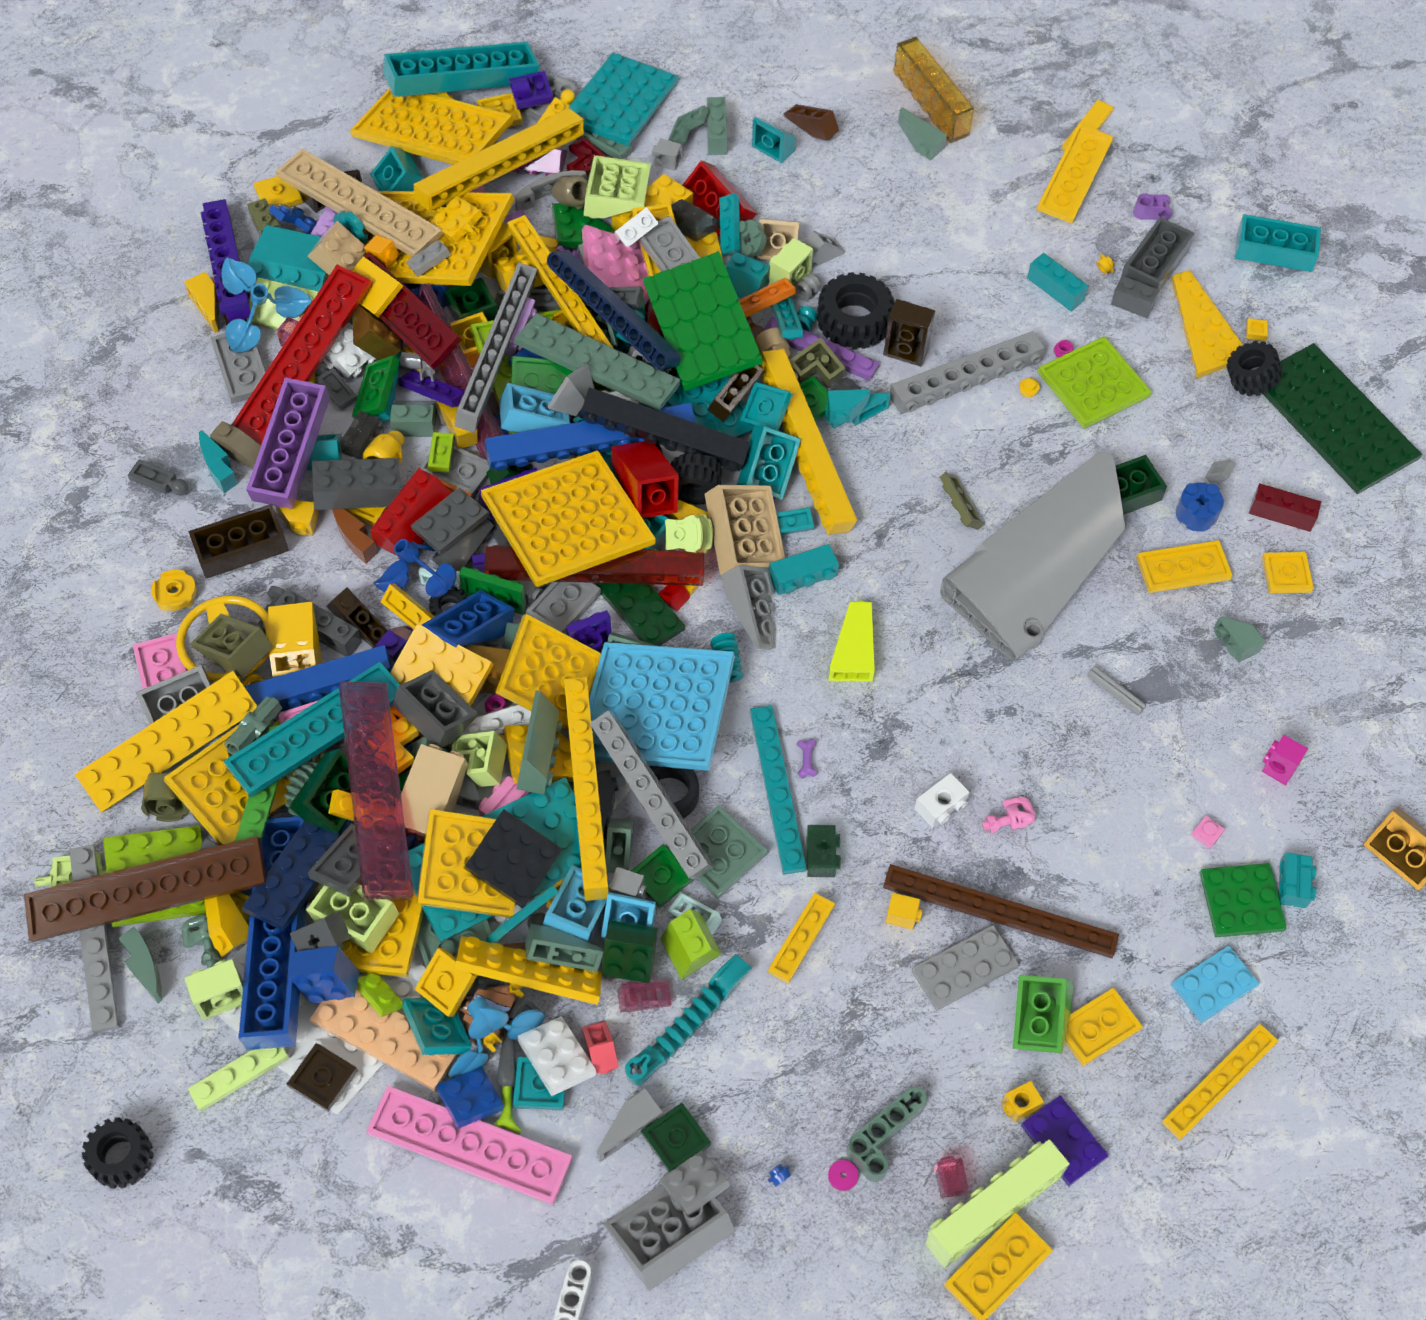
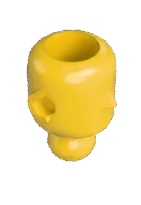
M397 430L378 435L365 449L363 459L398 458L400 464L403 457L402 447L405 444L404 435Z

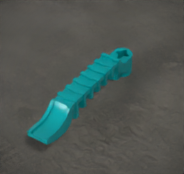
M737 954L731 957L713 975L708 984L709 988L703 986L701 989L702 995L699 998L694 997L690 1008L685 1007L683 1010L684 1014L680 1018L676 1017L671 1027L667 1026L665 1028V1034L662 1037L657 1036L656 1043L653 1046L648 1045L626 1063L625 1072L628 1081L632 1085L640 1086L662 1066L664 1067L666 1061L673 1057L675 1052L684 1046L685 1041L689 1037L691 1038L698 1028L703 1026L704 1021L707 1018L709 1019L716 1009L720 1008L721 1003L728 999L735 987L752 970V967ZM634 1068L636 1070H639L641 1068L642 1074L639 1075L638 1073H635L633 1075L632 1070Z

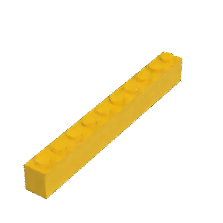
M567 108L414 183L415 200L430 212L450 202L456 196L460 197L582 136L583 118L570 108Z
M784 349L762 351L763 364L758 366L764 370L761 373L763 384L789 391L793 394L781 425L785 434L801 439L795 458L799 471L806 482V488L813 499L814 507L821 518V524L825 528L827 535L850 532L856 524L857 518Z
M587 677L565 679L564 685L585 901L607 899L608 882L593 734L590 725L591 714Z

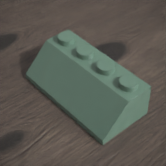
M535 691L516 789L544 794L546 785L551 786L553 772H549V768L554 769L556 755L552 754V751H557L559 738L555 737V734H560L562 721L558 720L560 711L540 691Z

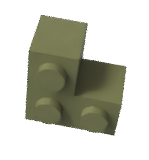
M821 337L789 360L793 371H796L799 376L797 379L799 384L815 373L818 374L828 388L845 377L846 368Z

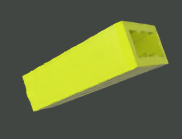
M850 602L830 664L828 680L873 682L875 668L872 602Z

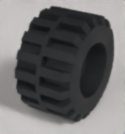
M1253 341L1250 344L1247 342L1244 343V346H1238L1236 351L1230 353L1231 357H1228V364H1226L1233 388L1235 391H1239L1240 394L1244 395L1246 393L1247 396H1252L1253 394L1259 396L1263 392L1266 394L1269 392V389H1274L1276 383L1280 382L1282 367L1277 350L1273 348V345H1266V342L1263 341L1260 343Z
M687 453V455L682 454L679 457H675L670 464L679 475L678 500L694 505L706 504L704 494L717 485H721L723 472L721 465L716 463L715 459L698 453Z
M115 1117L114 1122H111L110 1119L104 1120L103 1126L97 1124L94 1127L96 1131L88 1133L86 1137L89 1141L83 1142L82 1146L85 1152H82V1159L85 1161L83 1164L89 1173L103 1186L108 1185L109 1188L116 1189L118 1185L121 1189L126 1188V1183L130 1182L131 1185L137 1183L136 1178L138 1176L143 1178L146 1175L144 1169H150L151 1163L148 1160L153 1159L154 1153L150 1150L153 1146L149 1137L136 1122L133 1123L127 1118L123 1121L120 1117ZM119 1142L130 1143V1151L123 1161L112 1165L106 1164V1154L113 1145Z

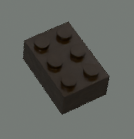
M896 299L888 318L883 355L922 367L929 350L935 310Z

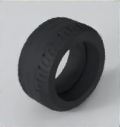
M649 766L658 780L674 778L687 786L689 790L687 795L680 801L673 803L681 816L686 818L695 809L699 800V780L694 770Z

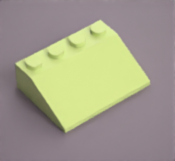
M594 155L585 195L584 216L593 219H603L632 211V208L644 207L651 163Z

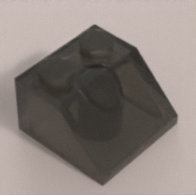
M683 199L671 205L677 227L683 235L695 242L720 228L719 219Z

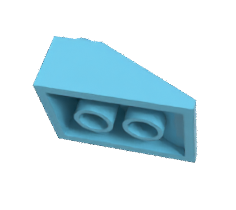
M507 383L499 401L501 429L519 433L570 424L569 414L550 410L547 407L555 394Z
M572 865L545 915L543 926L557 928L589 942L604 911L607 899L585 901L582 869Z

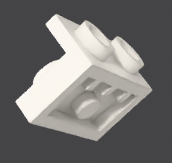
M646 207L616 230L614 236L618 241L621 240L628 248L657 226L658 222Z

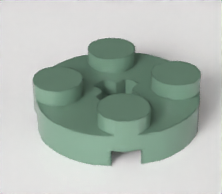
M754 220L740 221V252L738 253L750 258L756 255L759 256L764 250L767 236L763 231L764 226Z

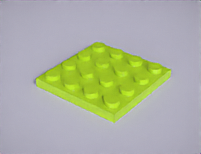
M1105 336L1038 367L1037 371L1083 429L1149 398L1152 393Z
M200 825L103 838L107 873L196 852L202 846ZM202 900L113 922L112 927L206 914L205 902Z

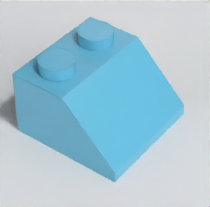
M608 892L601 937H606L610 920L654 927L656 902Z

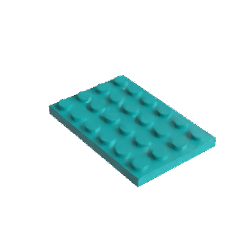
M612 52L568 108L583 118V130L629 147L678 83V76Z

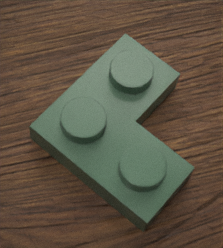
M703 105L678 117L668 140L682 145L685 144L689 131L697 126H702L706 122L708 108Z

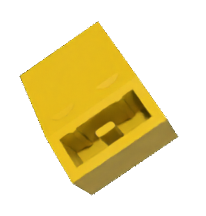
M313 601L269 606V641L273 645V648L269 651L272 675L281 676L321 664L322 656Z

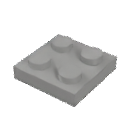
M699 1151L659 1179L664 1189L688 1216L730 1187L728 1180L702 1151Z

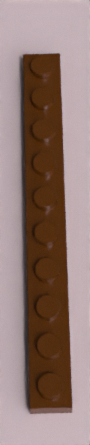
M892 864L889 866L883 885L884 889L1108 958H1113L1119 938L1118 933Z

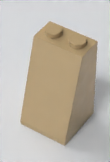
M429 744L428 746L420 745L390 820L398 834L406 837L413 834L418 841L425 843L429 810L454 812L468 767L463 754L456 751L444 752L441 747L434 744Z

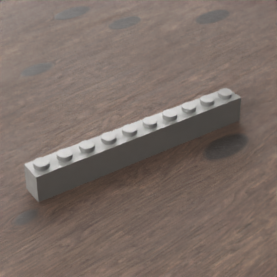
M518 262L457 409L455 427L475 433L506 357L514 329L525 302L530 297L535 285L537 268Z

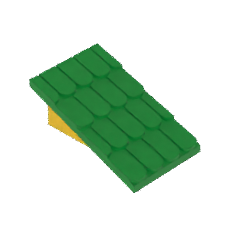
M719 251L710 254V256L707 255L693 260L690 263L687 262L672 269L656 273L653 276L642 278L663 336L679 353L680 362L676 370L684 391L763 364L758 346Z

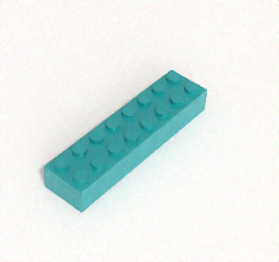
M528 41L384 54L383 73L393 97L510 86L509 78L539 72V63Z

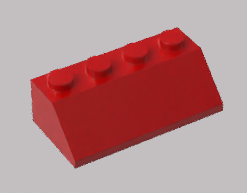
M701 160L682 185L693 193V208L719 237L721 197L732 193L739 195V222L753 220L757 215L755 209L713 164Z
M418 468L370 529L372 539L378 547L396 556L398 555L394 553V546L401 539L423 545L425 541L412 531L411 525L452 492L436 476Z

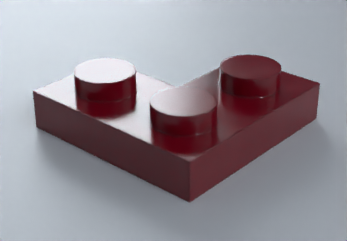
M581 137L569 145V151L577 159L566 165L567 171H585L587 177L591 172L594 155L607 156L585 137Z

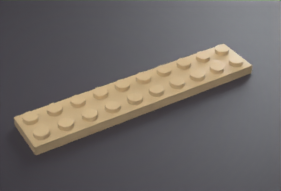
M303 148L275 171L278 178L337 213L341 210H345V213L352 212L363 223L365 230L374 235L392 240L396 248L411 257L419 254L443 236L442 229Z

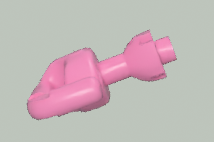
M1015 797L1003 801L1006 816L998 818L988 815L986 816V821L982 822V827L984 831L989 830L990 834L997 832L1000 827L1010 825L1012 830H1017L1034 823L1036 815L1029 799L1026 797ZM1018 806H1022L1024 812L1020 811Z

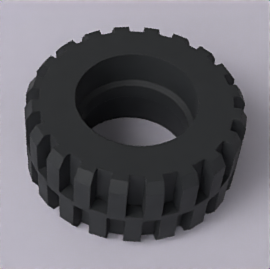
M854 272L848 273L845 276L844 274L838 275L837 279L833 278L828 281V284L824 285L819 294L817 308L818 327L826 338H830L831 342L838 343L842 347H851V349L857 350L859 347L865 349L869 348V345L874 346L879 343V340L882 341L886 337L888 318L894 305L892 292L888 287H885L881 280L877 281L876 277L872 275L869 277L865 273L854 274ZM846 306H860L867 309L870 313L864 316H851L840 309Z

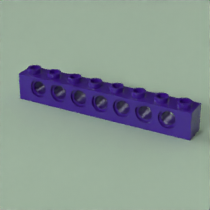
M226 199L202 203L204 211L200 212L205 236H209L205 238L208 249H210L208 250L211 262H213L211 263L214 275L217 274L213 276L216 288L220 287V289H216L218 300L222 301L219 303L221 314H226L228 322L235 319L249 318L251 310L247 292L244 290L241 294H232L224 287L222 282V267L225 259L228 257L240 261Z

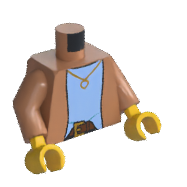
M510 983L488 987L484 990L478 989L472 1000L464 998L458 1011L465 1013L463 1022L468 1036L470 1037L468 1031L473 1021L467 1009L471 1001L483 997L489 1007L503 1010L509 1016L516 1003L514 995L522 998L524 993L520 991V988L524 986ZM504 1027L481 1038L482 1046L488 1048L491 1052H495L494 1046L498 1047L499 1043L502 1042ZM470 1037L472 1042L477 1045V1040Z

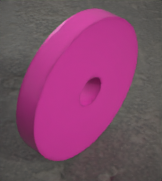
M847 1160L834 1162L828 1172L830 1184L839 1191L851 1190L857 1184L859 1177L856 1166ZM845 1173L846 1177L842 1178L840 1174Z

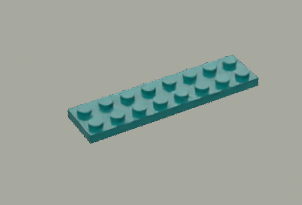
M378 662L224 760V764L251 798L392 707L400 684L382 663Z

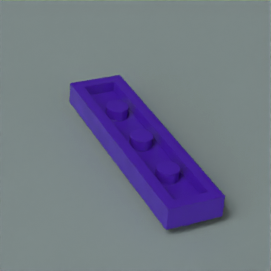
M415 370L398 378L399 386L452 408L459 406L465 390L437 379L432 382L430 376L424 377V380L421 381L420 373Z

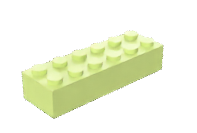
M1050 1139L1044 1144L1039 1141L1029 1149V1154L1024 1159L1020 1156L1009 1165L1010 1168L1005 1174L1002 1171L997 1173L990 1180L991 1183L986 1189H983L982 1186L970 1195L971 1199L965 1205L963 1202L957 1204L950 1211L951 1214L946 1220L941 1217L930 1226L931 1230L927 1233L929 1236L925 1244L944 1269L1007 1221L1015 1212L1017 1213L1058 1181L1069 1166V1162Z

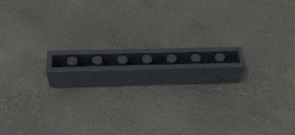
M590 387L579 417L587 423L603 425L607 430H618L624 432L628 437H638L644 439L646 443L662 445L669 451L677 450L685 455L687 453L707 455L715 459L716 463L724 466L726 470L732 472H740L750 445L749 441Z

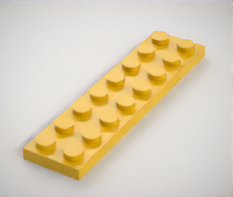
M232 671L74 775L100 812H103L143 786L148 778V774L153 772L161 774L240 722L248 712L255 710L257 704L236 673Z

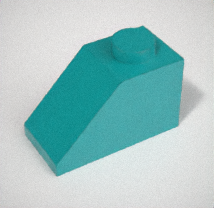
M870 389L828 391L827 410L829 423H850L868 406Z

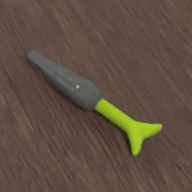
M504 1028L497 1074L498 1085L502 1088L504 1108L499 1119L492 1125L498 1128L504 1127L515 1133H521L522 1131L516 1125L511 1113L512 1088L515 1086L516 1079L515 1050L513 1039H509L507 1036L509 1030Z

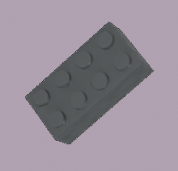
M1159 217L1124 265L1122 275L1157 288L1160 292L1190 249L1195 233Z
M398 458L312 461L314 510L388 507L401 491Z

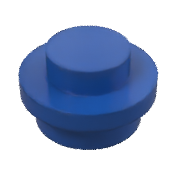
M780 1163L768 1172L771 1177L767 1180L769 1183L772 1182L775 1187L780 1185L792 1175L789 1171L790 1167L788 1165L783 1167Z

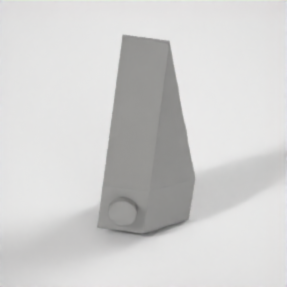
M739 565L721 574L726 596L756 649H773L774 624L771 622V613L774 612V606L771 605L770 596L774 594L769 568Z

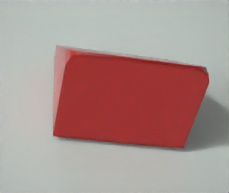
M669 582L658 594L670 608L676 611L690 599L685 586Z

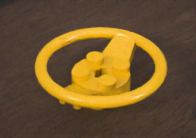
M233 595L215 597L199 604L186 615L177 632L176 650L181 663L187 670L197 667L190 660L186 652L185 638L192 622L206 610L210 624L220 614L230 617L225 604L247 607L261 618L265 626L266 637L269 640L267 611L251 599ZM269 652L252 668L251 672L247 675L254 672L265 662V660L269 656ZM206 671L212 682H216L229 674L228 671L226 673Z

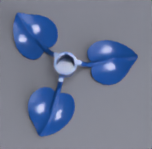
M401 539L394 546V553L399 556V560L391 564L383 575L374 582V585L383 592H386L389 584L394 583L403 589L409 581L407 572L410 571V567L407 563L417 562L433 575L428 579L425 590L429 596L436 598L444 595L452 588L456 581V571L449 564H441L435 572L419 559L420 553L418 548L434 552L435 550L426 542L425 545H420L414 541L410 543L406 539Z

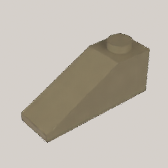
M221 421L210 434V438L228 454L229 458L253 469L261 445L240 429Z

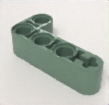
M911 1087L850 1138L847 1156L869 1181L874 1183L880 1182L885 1177L888 1161L879 1149L922 1113L927 1101V1096L923 1089ZM910 1100H919V1103L914 1102L912 1105L909 1106V1109L906 1108L908 1107ZM898 1113L901 1115L902 1120L894 1121L891 1119L890 1114ZM878 1128L883 1131L884 1135L876 1137L872 1134L871 1130ZM860 1144L864 1146L865 1152L857 1153L853 1150L852 1146ZM877 1163L881 1166L882 1171L873 1172L869 1165Z

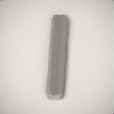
M1094 666L1089 671L1088 677L1136 714H1140L1145 709L1146 704L1098 667Z

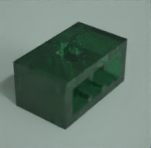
M807 825V877H835L836 869L841 868V856L836 855V848H840V834H836L835 825Z

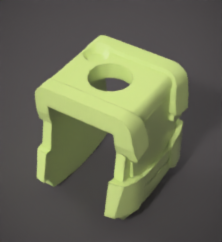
M705 514L696 517L695 515L687 516L683 520H665L666 550L685 549L687 552L706 554L708 549H711L713 528L711 519H708Z

